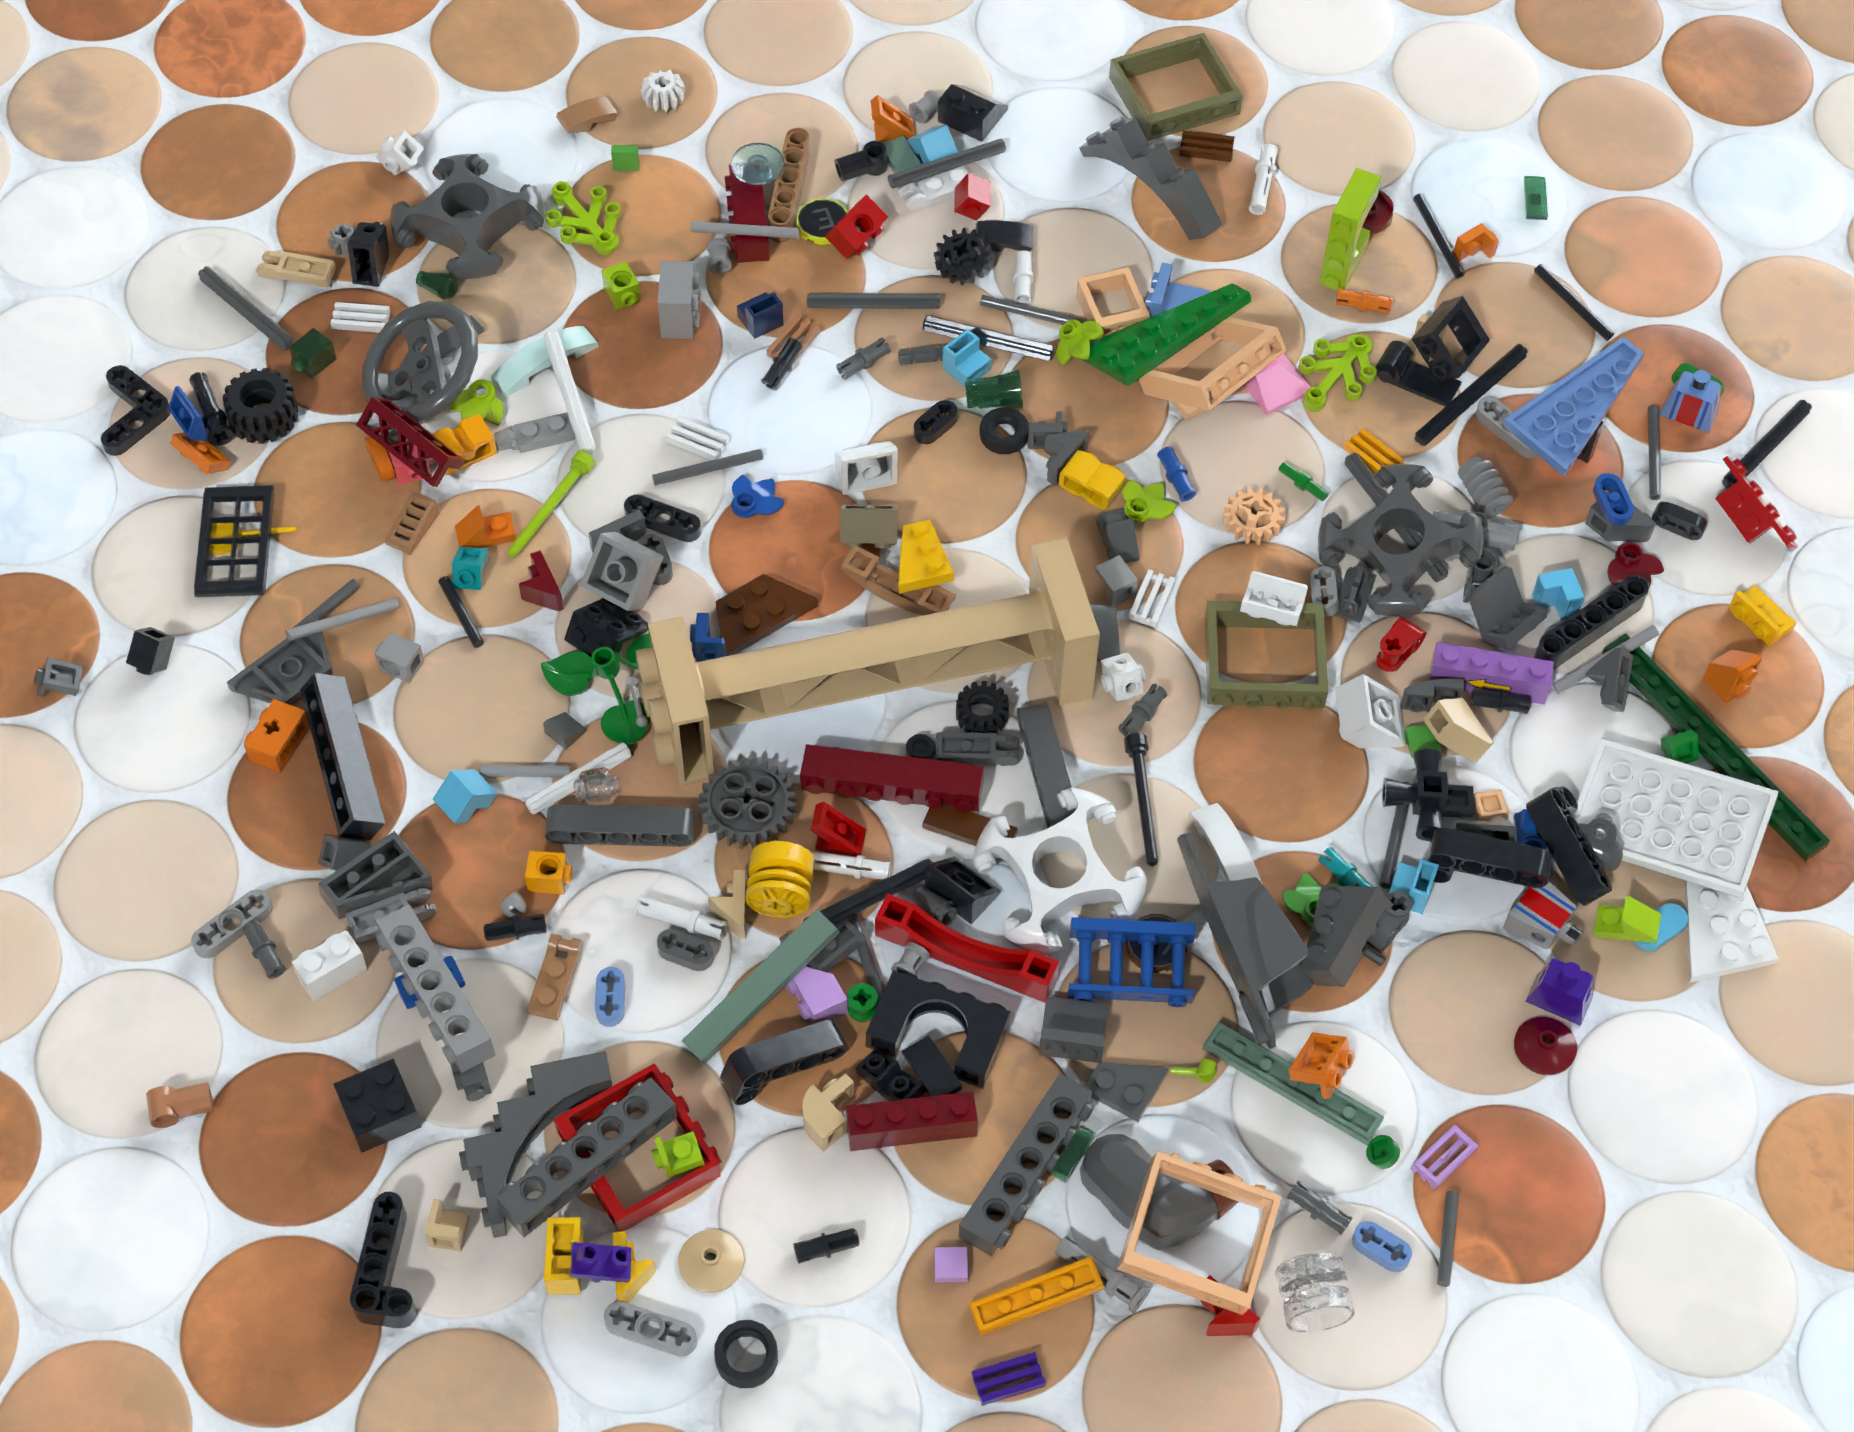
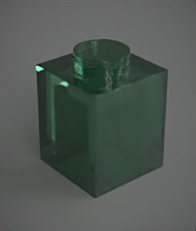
M314 328L289 347L293 367L300 373H306L312 379L336 360L332 341Z

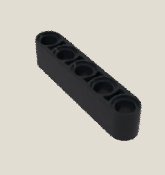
M1640 576L1627 577L1540 638L1534 658L1553 661V670L1558 668L1640 611L1649 591L1648 582Z

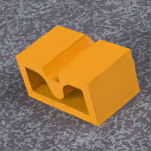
M480 414L463 419L459 422L458 427L453 430L447 427L433 433L434 436L465 459L460 469L448 468L445 473L446 476L497 454L494 436Z

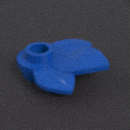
M741 475L733 482L732 493L734 498L731 502V508L738 517L750 518L756 514L771 515L779 511L784 505L783 499L774 496L775 482L772 478L752 483L746 476Z

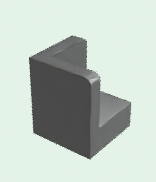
M324 834L318 864L337 871L369 849L371 844L361 839Z

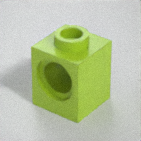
M626 261L601 270L603 288L616 310L632 306L641 301L639 282Z

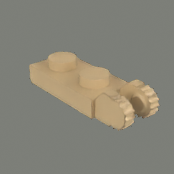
M267 250L262 255L265 263L259 264L256 272H258L259 276L268 279L277 278L328 288L337 267L334 260L285 251L281 253Z

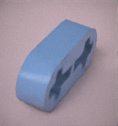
M615 967L604 968L598 973L596 979V1017L598 1022L606 1027L618 1025L624 1017L625 979L622 971ZM609 978H615L613 992H608L607 983ZM608 1002H613L614 1011H612L611 1016H606L605 1013Z
M1364 1221L1356 1226L1352 1237V1244L1359 1253L1392 1272L1403 1271L1408 1266L1412 1256V1250L1408 1243L1371 1221ZM1368 1232L1372 1233V1240L1364 1243L1362 1241L1363 1235H1367ZM1396 1250L1401 1251V1258H1398L1396 1261L1390 1258L1391 1254Z

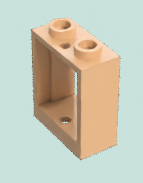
M1129 267L1113 269L1109 272L1087 275L1077 279V300L1087 321H1095L1102 327L1104 335L1099 338L1150 318V314ZM1124 288L1134 310L1101 318L1092 296Z

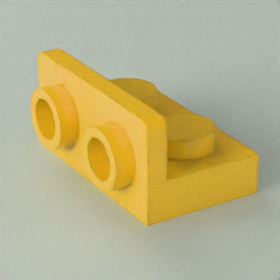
M1756 585L1744 593L1740 590L1736 592L1729 605L1733 615L1744 622L1753 631L1754 635L1762 639L1769 647L1794 630L1797 624Z

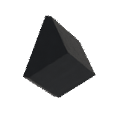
M955 856L929 863L925 868L924 886L952 901L954 908L957 910V915L971 925L1001 893L1000 889Z

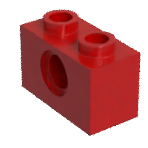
M866 194L824 237L846 259L854 253L859 256L869 246L866 242L870 236L875 239L885 229L882 224L887 220L888 216Z

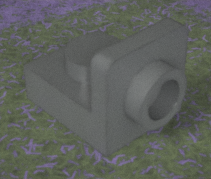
M1056 411L1055 423H1029L1028 449H1044L1045 437L1047 435L1067 432V421H1062V411Z
M47 657L43 668L38 667L35 673L33 684L38 685L37 696L43 697L46 689L76 696L79 691L83 666Z

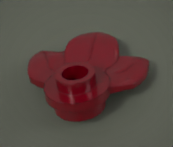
M1627 542L1618 547L1615 553V560L1608 565L1607 570L1609 581L1613 585L1619 584L1627 577L1640 576L1648 582L1649 587L1651 585V575H1658L1664 572L1663 565L1657 557L1643 553L1642 548L1633 542Z

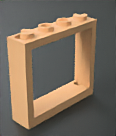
M1228 317L1142 376L1139 382L1144 395L1210 411L1286 352V348L1278 327ZM1215 331L1216 335L1212 338L1211 334ZM1219 340L1245 345L1200 381L1175 375Z
M1157 1151L1150 1159L1117 1270L1243 1315L1251 1306L1282 1196L1267 1190L1264 1185L1252 1186L1242 1182L1243 1179L1237 1175L1230 1173L1222 1175L1211 1171L1212 1168L1204 1163L1193 1162L1192 1164L1183 1161L1174 1152L1170 1155ZM1159 1173L1262 1210L1239 1290L1135 1253Z

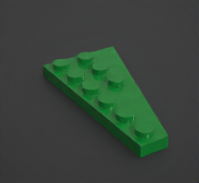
M1231 283L1090 342L1089 359L1083 361L1124 385L1129 386L1252 301L1250 292Z

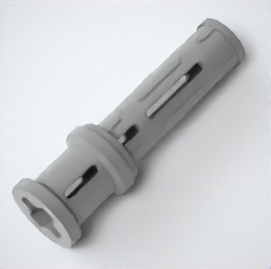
M1068 1236L1064 1237L1058 1244L1055 1254L1071 1264L1092 1256L1105 1287L1104 1291L1108 1296L1112 1297L1114 1295L1129 1306V1310L1133 1313L1143 1304L1150 1291L1148 1286H1140L1127 1277V1273L1114 1270L1095 1255L1072 1241Z

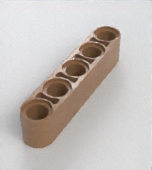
M792 128L786 133L768 213L769 226L793 228L795 226L810 156L809 134L803 128ZM771 237V239L777 242H785L790 239Z

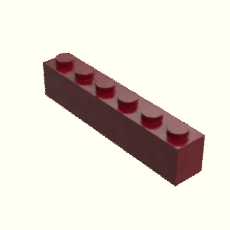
M806 744L800 771L801 790L813 794H837L844 798L854 796L867 798L871 801H894L902 805L919 804L934 809L942 807L943 804L954 806L960 812H979L984 783V766Z

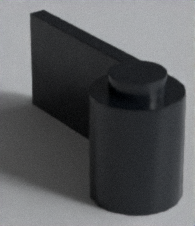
M1401 341L1390 342L1375 367L1378 378L1385 383H1390L1446 407L1454 399L1462 382L1453 379L1438 383L1430 368L1412 361L1413 351L1407 344Z

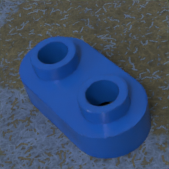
M1609 473L1597 477L1593 493L1604 518L1609 523L1617 526L1629 523L1634 512V505L1622 480L1618 476Z

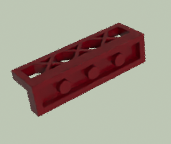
M371 397L356 424L357 427L433 487L439 486L448 468L460 469L465 459L389 399ZM373 413H376L379 417L380 428L373 429L368 425ZM396 429L398 431L399 443H390L388 430ZM415 444L417 446V459L412 460L409 458L408 445ZM432 459L439 463L433 476L428 473L426 462Z

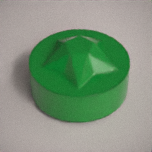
M1379 1135L1369 1142L1366 1156L1377 1168L1387 1169L1398 1161L1400 1147L1390 1136Z

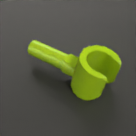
M1202 1059L1198 1068L1171 1066V1074L1196 1076L1201 1082L1209 1083L1213 1080L1217 1071L1215 1068L1216 1062L1210 1059Z

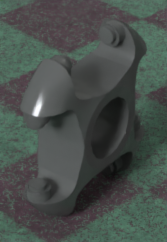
M478 154L448 156L439 159L438 164L432 171L435 178L445 180L438 189L413 207H410L405 201L398 202L392 206L390 215L392 234L396 244L404 248L412 247L415 242L414 236H421L450 248L460 256L451 258L446 264V270L454 275L456 279L486 277L496 274L503 263V258L500 254L488 252L494 242L521 221H524L525 226L531 231L543 226L544 205L542 197L535 185L524 184L520 192H510L480 178V175H484L487 172L489 165ZM467 210L482 212L478 216L469 219L453 217L457 213Z
M1414 464L1382 466L1372 479L1379 488L1384 487L1388 489L1392 486L1391 492L1375 510L1345 529H1342V520L1335 512L1329 513L1322 518L1318 532L1319 559L1325 566L1334 568L1340 562V555L1346 553L1356 557L1376 571L1388 585L1390 592L1386 595L1383 592H1375L1367 599L1366 603L1375 614L1394 617L1418 615L1427 607L1426 605L1429 602L1420 592L1418 594L1412 592L1409 596L1407 593L1426 571L1443 559L1456 553L1460 554L1459 560L1466 568L1473 567L1480 562L1484 542L1482 520L1474 512L1468 511L1460 519V529L1450 527L1425 510L1411 493L1415 487H1428L1434 479L1424 466ZM1396 528H1411L1423 536V540L1418 547L1405 554L1387 553L1378 546V541L1382 536Z

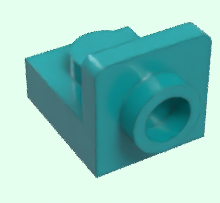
M459 547L452 561L454 588L481 589L482 571L489 559L488 549Z

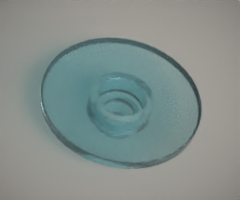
M750 143L742 146L733 154L731 169L734 175L745 183L752 185L767 184L781 175L784 169V158L777 148L769 144Z

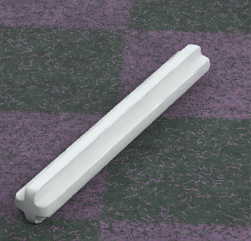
M555 330L546 332L544 334V342L579 449L586 453H592L595 451V443L559 333Z

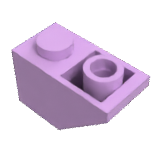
M804 967L785 986L790 995L795 994L799 1001L797 1007L802 1018L805 1021L809 1019L811 1024L829 1019L834 1020L848 1013L847 998L833 974Z

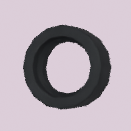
M739 1320L729 1324L718 1335L714 1345L715 1365L720 1376L728 1384L741 1389L755 1388L764 1384L774 1374L778 1364L777 1342L773 1333L764 1324L753 1320ZM753 1337L763 1343L766 1349V1358L759 1368L751 1372H740L729 1365L727 1349L738 1338Z

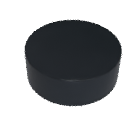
M914 735L906 743V756L933 760L936 748L935 742L927 735Z

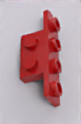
M1729 456L1724 457L1722 460L1738 481L1715 499L1745 540L1751 544L1771 528H1774L1789 549L1794 551L1798 548L1794 542L1797 536L1788 525L1783 527L1777 518L1781 515L1771 502L1766 504L1761 498V495L1764 494L1763 490L1755 480L1750 482L1744 475L1747 469L1738 458L1733 460Z

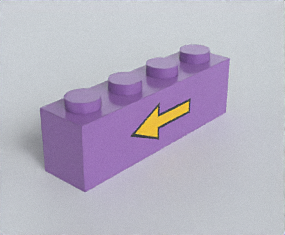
M1437 642L1431 660L1429 681L1437 679H1464L1463 691L1472 692L1474 688L1499 692L1501 689H1504L1505 693L1530 695L1531 703L1545 705L1552 685L1554 662Z

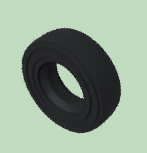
M1000 407L986 413L981 420L979 429L980 439L983 445L994 453L1006 455L1018 452L1028 441V420L1021 412L1013 408ZM1000 424H1008L1015 429V433L1011 437L1002 438L994 433V428Z

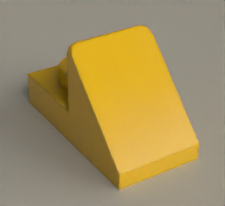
M626 1231L613 1232V1246L632 1248L631 1279L628 1283L615 1282L617 1301L628 1303L655 1274L654 1260L635 1261L634 1242L628 1243Z

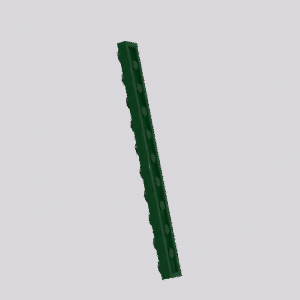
M1625 633L1605 646L1602 654L1630 639V637ZM1640 647L1629 652L1633 655L1629 682L1678 732L1693 730L1698 734L1699 753L1719 774L1779 791L1768 824L1805 862L1828 846L1830 840Z

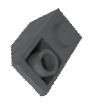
M1598 502L1590 507L1585 524L1606 541L1647 542L1651 538L1656 522L1648 514L1634 506V512L1629 523L1622 526L1613 525L1604 518Z

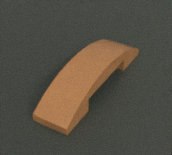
M856 545L852 547L840 567L845 574L871 593L891 604L919 615L947 611L956 597V594L937 585L899 594V573L879 564L878 556Z

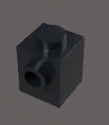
M153 627L135 630L126 663L136 667V671L144 675H153L156 672L166 670L175 637Z

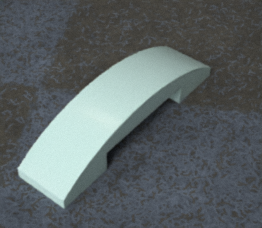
M584 326L569 327L557 331L566 357L572 354L577 359L599 347L598 342ZM544 337L515 353L491 375L493 382L506 397L529 385L528 377L552 365Z

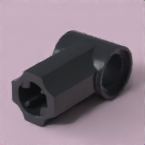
M870 141L864 145L862 151L835 159V167L840 180L846 181L866 173L872 176L885 173L888 167L886 146L880 141Z

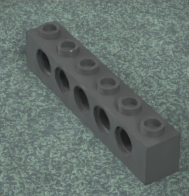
M1061 1073L1058 1075L959 1224V1238L991 1257L997 1248L1002 1250L1006 1246L1012 1234L1009 1231L1014 1222L1019 1224L1023 1220L1028 1210L1027 1202L1031 1196L1036 1198L1040 1194L1045 1184L1044 1176L1048 1170L1054 1172L1062 1157L1059 1153L1064 1146L1070 1147L1077 1136L1078 1130H1076V1127L1081 1120L1086 1122L1094 1109V1105L1091 1104L1093 1091ZM1065 1112L1069 1117L1061 1119L1056 1117L1055 1113ZM1041 1137H1049L1053 1140V1142L1049 1144L1041 1143L1038 1139ZM1033 1162L1037 1167L1026 1169L1021 1164ZM1015 1187L1020 1193L1010 1195L1005 1192V1189ZM996 1212L1001 1214L1003 1218L994 1221L988 1215Z
M651 1077L644 1083H637L620 1102H613L607 1106L598 1119L594 1122L585 1123L571 1140L558 1144L551 1152V1155L544 1161L531 1165L525 1175L517 1182H510L501 1189L499 1196L496 1197L499 1210L525 1238L544 1223L547 1218L558 1212L677 1118L676 1104ZM636 1111L644 1113L640 1118L630 1117V1114ZM609 1131H616L619 1133L614 1138L604 1137V1135ZM584 1151L593 1152V1155L589 1158L578 1157ZM558 1171L568 1172L565 1177L560 1179L552 1177ZM539 1191L542 1193L536 1199L527 1198L530 1192Z

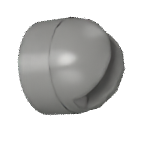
M516 891L505 898L499 908L509 918H512V916L520 918V912H526L527 904L520 893Z

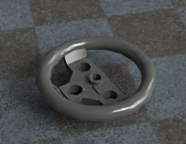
M427 301L406 308L387 322L372 341L362 366V391L367 402L370 401L371 397L401 400L409 395L416 396L419 400L418 405L399 408L417 422L435 417L454 403L470 382L478 360V334L469 315L451 303ZM427 319H446L456 327L461 337V356L451 378L449 368L441 360L437 335ZM402 333L407 340L409 350L399 368L390 373H380L379 369L386 351L398 335ZM427 343L426 347L420 351L422 346ZM408 377L406 383L402 385L404 379Z

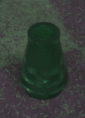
M420 271L416 277L417 286L426 289L443 300L454 297L458 289V281L450 273Z

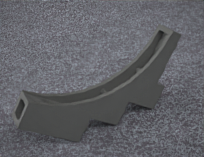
M1124 117L1115 119L1109 124L1111 128L1102 134L1098 131L1089 135L1086 138L1087 142L1079 147L1083 157H1098L1109 160L1124 167L1141 179L1166 204L1189 240L1205 238L1222 225L1195 169L1183 170L1182 168H1177L1165 143L1155 145L1153 142L1148 143L1136 118L1124 119Z
M606 1051L530 1066L532 1078L526 1079L529 1096L497 1102L499 1114L493 1115L496 1132L463 1139L465 1151L459 1152L462 1171H469L471 1181L477 1180L480 1198L486 1197L487 1207L481 1208L484 1227H491L494 1238L507 1235L506 1217L499 1210L496 1197L499 1196L501 1189L505 1185L512 1182L517 1165L530 1144L554 1121V1118L612 1087Z

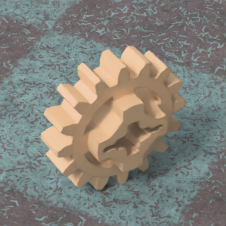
M1248 487L1245 494L1237 490L1236 497L1229 496L1228 504L1224 505L1223 524H1228L1227 532L1235 531V539L1238 540L1244 537L1245 544H1249L1251 539H1255L1257 545H1260L1262 538L1270 542L1272 534L1278 536L1280 528H1283L1285 508L1280 507V499L1272 500V492L1264 495L1262 494V488H1259L1256 493L1253 492L1251 487Z

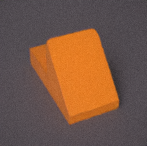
M879 95L870 100L871 116L875 122L876 141L886 142L900 136H904L907 140L916 135L914 118Z
M478 505L455 525L459 547L482 548L516 540L510 512L482 517L481 508Z

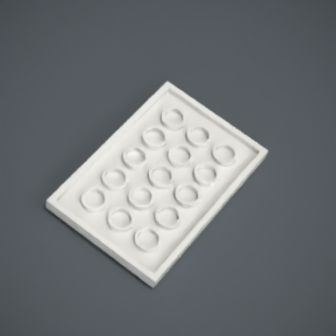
M1601 739L1577 802L1578 809L1573 812V816L1577 823L1589 824L1591 820L1597 817H1605L1613 821L1617 827L1616 840L1623 848L1622 861L1743 898L1779 791ZM1596 830L1598 836L1606 837L1604 830Z

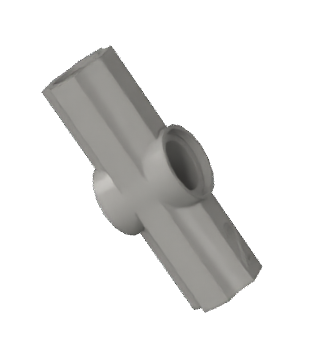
M1438 510L1433 511V515L1436 518L1445 522L1450 527L1461 528L1460 519L1463 515ZM1474 512L1482 520L1483 545L1514 551L1519 530L1518 526L1490 521L1484 514Z

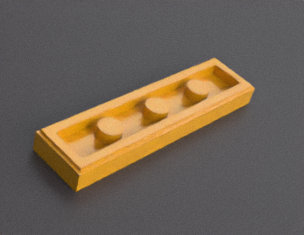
M1090 1256L968 1304L979 1334L983 1336L1104 1289L1094 1260Z

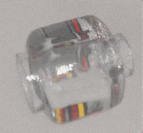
M606 767L581 771L573 785L575 798L578 803L583 805H611L616 799V794L620 793L621 789L619 778L616 775L613 776L612 772Z

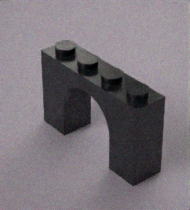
M893 970L866 1031L865 1047L873 1050L878 1048L887 1055L895 1057L904 1034L912 1021L928 1013L946 1014L954 1018L962 1026L966 1034V1039L955 1063V1075L962 1082L984 1089L1008 1029L1011 1011L1006 1010L1005 1007L998 1003L980 1001L972 994L949 990L941 983H929L918 979L917 976L910 972Z

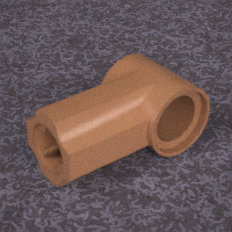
M208 1082L174 1089L170 1086H160L152 1088L146 1093L150 1125L155 1128L170 1127L177 1124L179 1118L214 1111L213 1097Z

